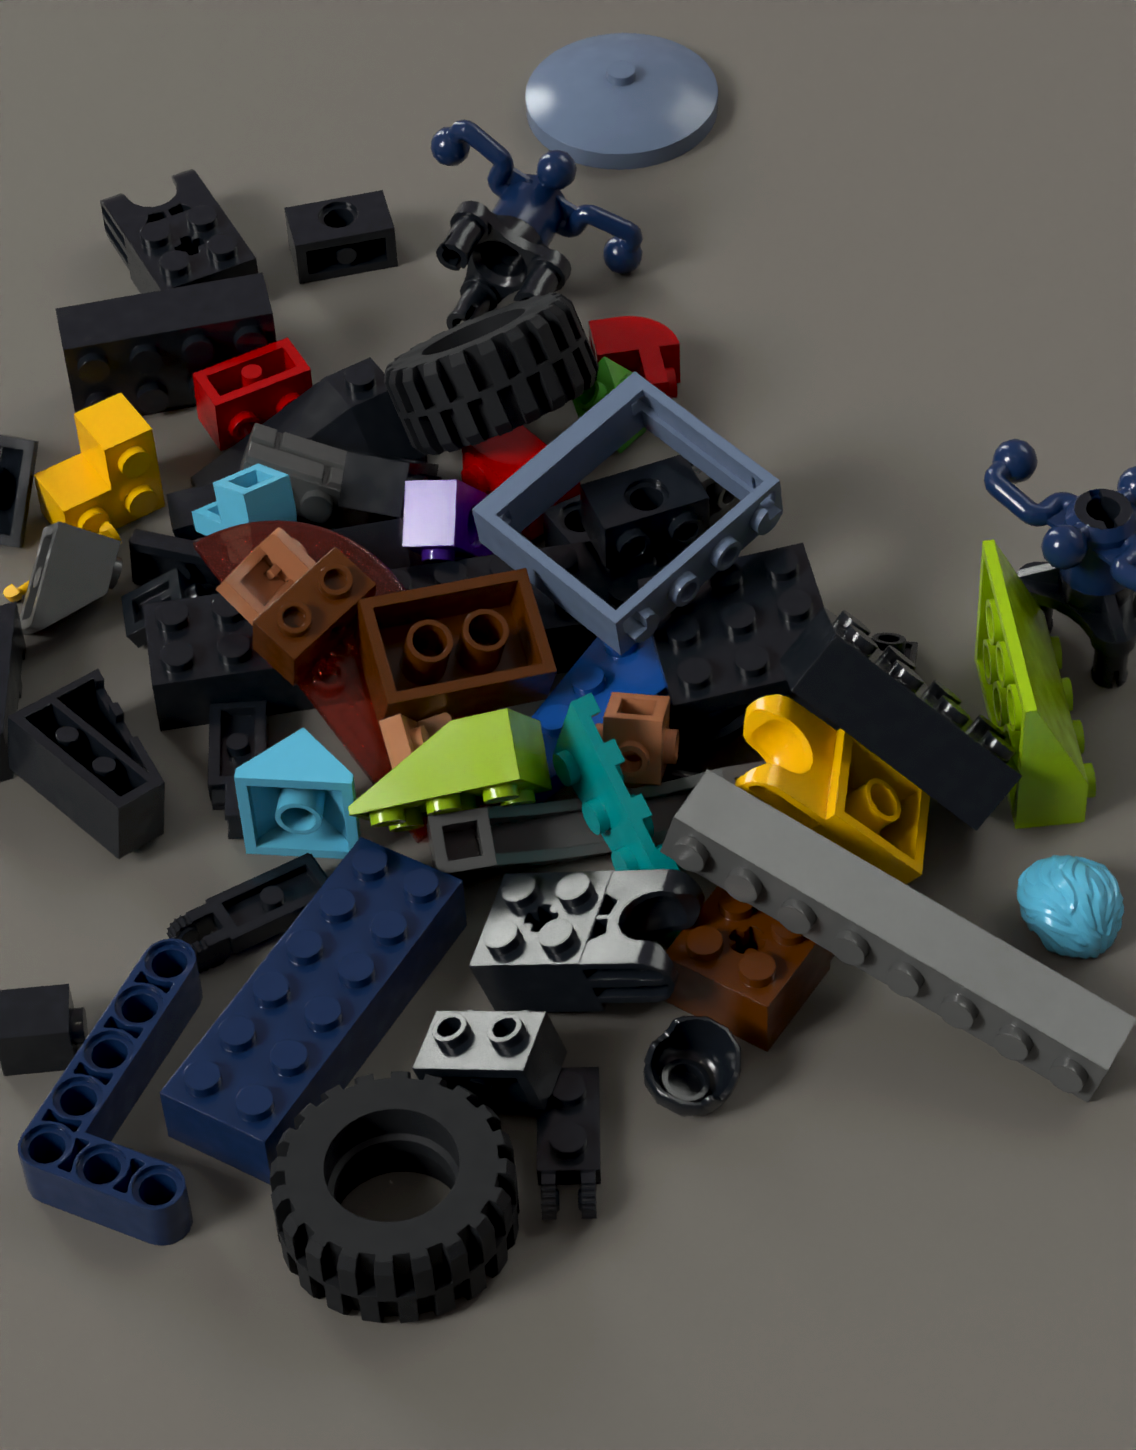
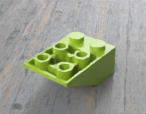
M509 708L451 720L349 805V816L369 820L373 828L389 826L390 832H402L423 827V817L475 809L479 808V805L500 802V806L535 803L534 793L552 790L541 723L539 720Z

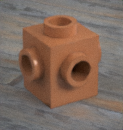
M612 692L603 717V723H596L595 725L604 743L615 739L625 759V762L620 764L624 777V784L628 788L661 785L667 764L676 765L679 729H669L670 696Z

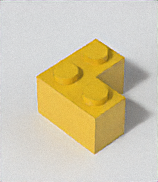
M118 393L74 413L81 453L34 474L41 513L50 524L60 521L99 533L101 524L109 521L117 529L165 507L153 430L122 393Z

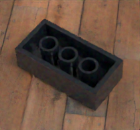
M263 273L55 309L75 413L118 393H122L141 416L195 407L196 398L193 373L276 342L273 312Z
M823 606L779 660L790 690L977 831L1022 777L1012 760L1016 751L1004 741L1007 736L995 724L980 714L974 721L971 720V717L959 706L962 701L940 682L934 680L929 687L924 684L923 679L914 672L916 669L914 663L896 648L889 645L884 652L881 651L878 645L868 637L871 631L853 615L843 610L837 617Z

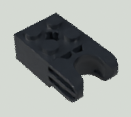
M193 169L171 176L177 191L175 196L165 204L155 207H143L134 204L122 193L100 200L105 232L129 269L131 280L141 294L258 273L256 257Z
M674 869L505 874L469 967L495 1011L605 1012L608 1003L661 1002L670 998L676 986L679 973L661 945L652 942V940L665 933L685 930L694 926L700 915L705 896L693 878L685 872Z

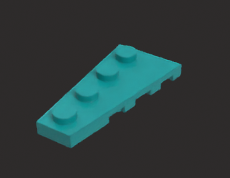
M592 692L571 701L553 752V766L560 781L567 787L572 786L582 802V813L590 830L595 835L601 834L610 848L615 871L679 870L673 859L660 852L663 843L655 846L651 839L654 836L652 813L642 793L637 796L634 794L630 795L624 784L620 764L624 763L625 759L615 739L604 743L592 720L593 716L601 712ZM682 930L662 935L669 947Z

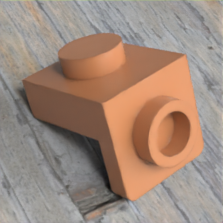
M278 527L253 549L216 590L253 626V621L310 570L316 562L308 555L305 547L299 541L290 537L282 528Z

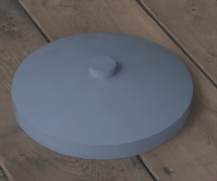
M637 33L598 35L560 48L544 59L533 71L525 93L528 124L532 133L543 146L549 150L567 152L577 164L601 169L623 170L644 168L677 158L697 146L708 135L718 113L717 81L711 68L699 55L674 41Z

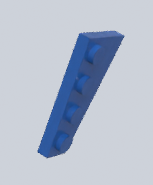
M651 636L644 642L634 644L622 656L597 637L532 715L531 718L539 720L541 723L552 790L534 793L535 803L545 802L565 786L555 772L552 758L571 701L592 692L601 710L598 715L592 717L596 725V723H603V717L612 692L668 696Z

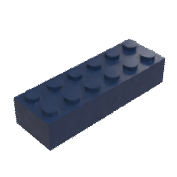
M360 837L159 1092L168 1137L270 1184L271 1163L278 1157L276 1147L283 1133L288 1128L295 1129L294 1118L308 1104L312 1103L316 1107L322 1103L321 1095L339 1084L343 1090L347 1087L467 926L463 880Z

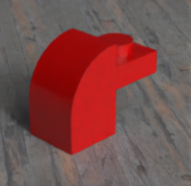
M619 316L588 321L589 344L597 363L605 356L631 372H637L671 399L677 398V383L681 382L680 343L672 330L658 321L640 316Z

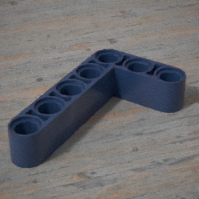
M163 939L152 944L143 953L22 1133L18 1142V1154L27 1188L33 1198L41 1203L158 1246L172 1245L182 1240L190 1232L193 1218L185 1177L180 1169L172 1164L111 1141L200 1006L203 998L196 954L190 944L179 939Z

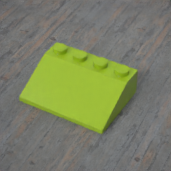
M995 540L982 541L974 660L988 718L1007 736L1004 741L1016 751L1012 760L1022 775L1020 780L1007 794L1015 829L1085 822L1087 798L1096 796V778L1092 763H1083L1081 754L1084 753L1085 749L1082 722L1080 719L1072 720L1071 718L1073 690L1070 678H1061L1059 670L1062 669L1060 639L1058 636H1050L1043 611Z

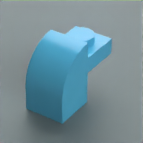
M259 463L213 482L216 501L191 511L196 532L226 544L229 561L233 565H239L276 528H282L292 538L295 536L297 529V512L289 475Z

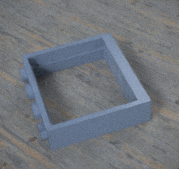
M634 371L477 504L472 511L480 543L514 570L526 568L531 584L622 656L637 642L641 643L647 640L655 632L659 622L676 607L687 605L696 596L700 586L717 571L728 569L737 560L741 550L758 535H765L770 532L783 514L779 479ZM645 427L733 494L740 502L615 610L523 537L520 532Z

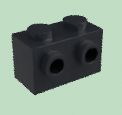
M474 1009L465 1011H436L412 1069L419 1080H424L425 1074L445 1079L447 1081V1088L450 1090H454L457 1085L478 1096V1107L484 1104L491 1109L545 1110L567 1055V1050L546 1012H535L532 1010L479 1011Z

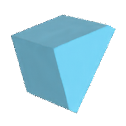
M304 727L236 768L234 781L246 854L300 857L309 853L316 858L344 859L361 837L359 818L349 816L348 806L356 800L354 775Z

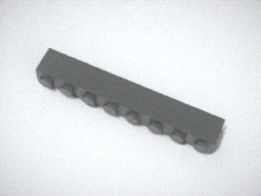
M708 769L672 819L660 852L673 859L680 867L699 874L726 890L734 899L748 903L779 921L787 930L796 934H803L804 937L832 952L840 961L861 969L888 985L896 994L912 999L941 1016L949 1025L965 1030L994 1047L1007 1059L1018 1061L1050 1080L1058 1089L1072 1093L1087 1103L1105 1077L1136 1022L1134 1016Z

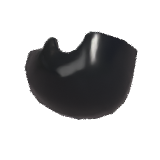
M681 1016L675 1018L665 1032L655 1041H652L644 1058V1084L657 1104L682 1117L712 1113L731 1096L741 1073V1047L728 1027L708 1016Z

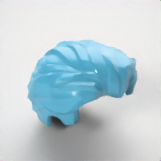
M1052 855L1049 858L1037 860L1023 871L1018 878L1017 900L1020 904L1021 917L1026 922L1029 930L1034 931L1040 937L1048 951L1062 956L1088 959L1089 957L1097 958L1099 954L1104 953L1106 949L1111 947L1122 925L1124 898L1115 876L1105 865L1083 857Z

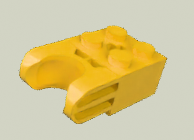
M779 694L764 696L753 701L747 707L743 736L746 742L763 757L766 764L755 767L735 780L737 787L904 884H908L922 875L930 796L844 730L841 728L838 730L834 729L787 696Z

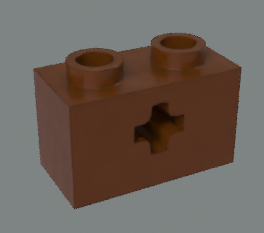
M334 547L253 621V649L293 686L296 685L352 633L358 600L376 596L377 584L338 548Z

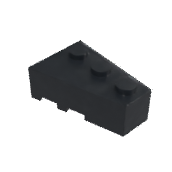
M99 669L90 672L7 717L9 768L116 858L120 859L164 834L165 782L138 736L133 737L124 722V712L118 702L113 703L106 692L104 678Z

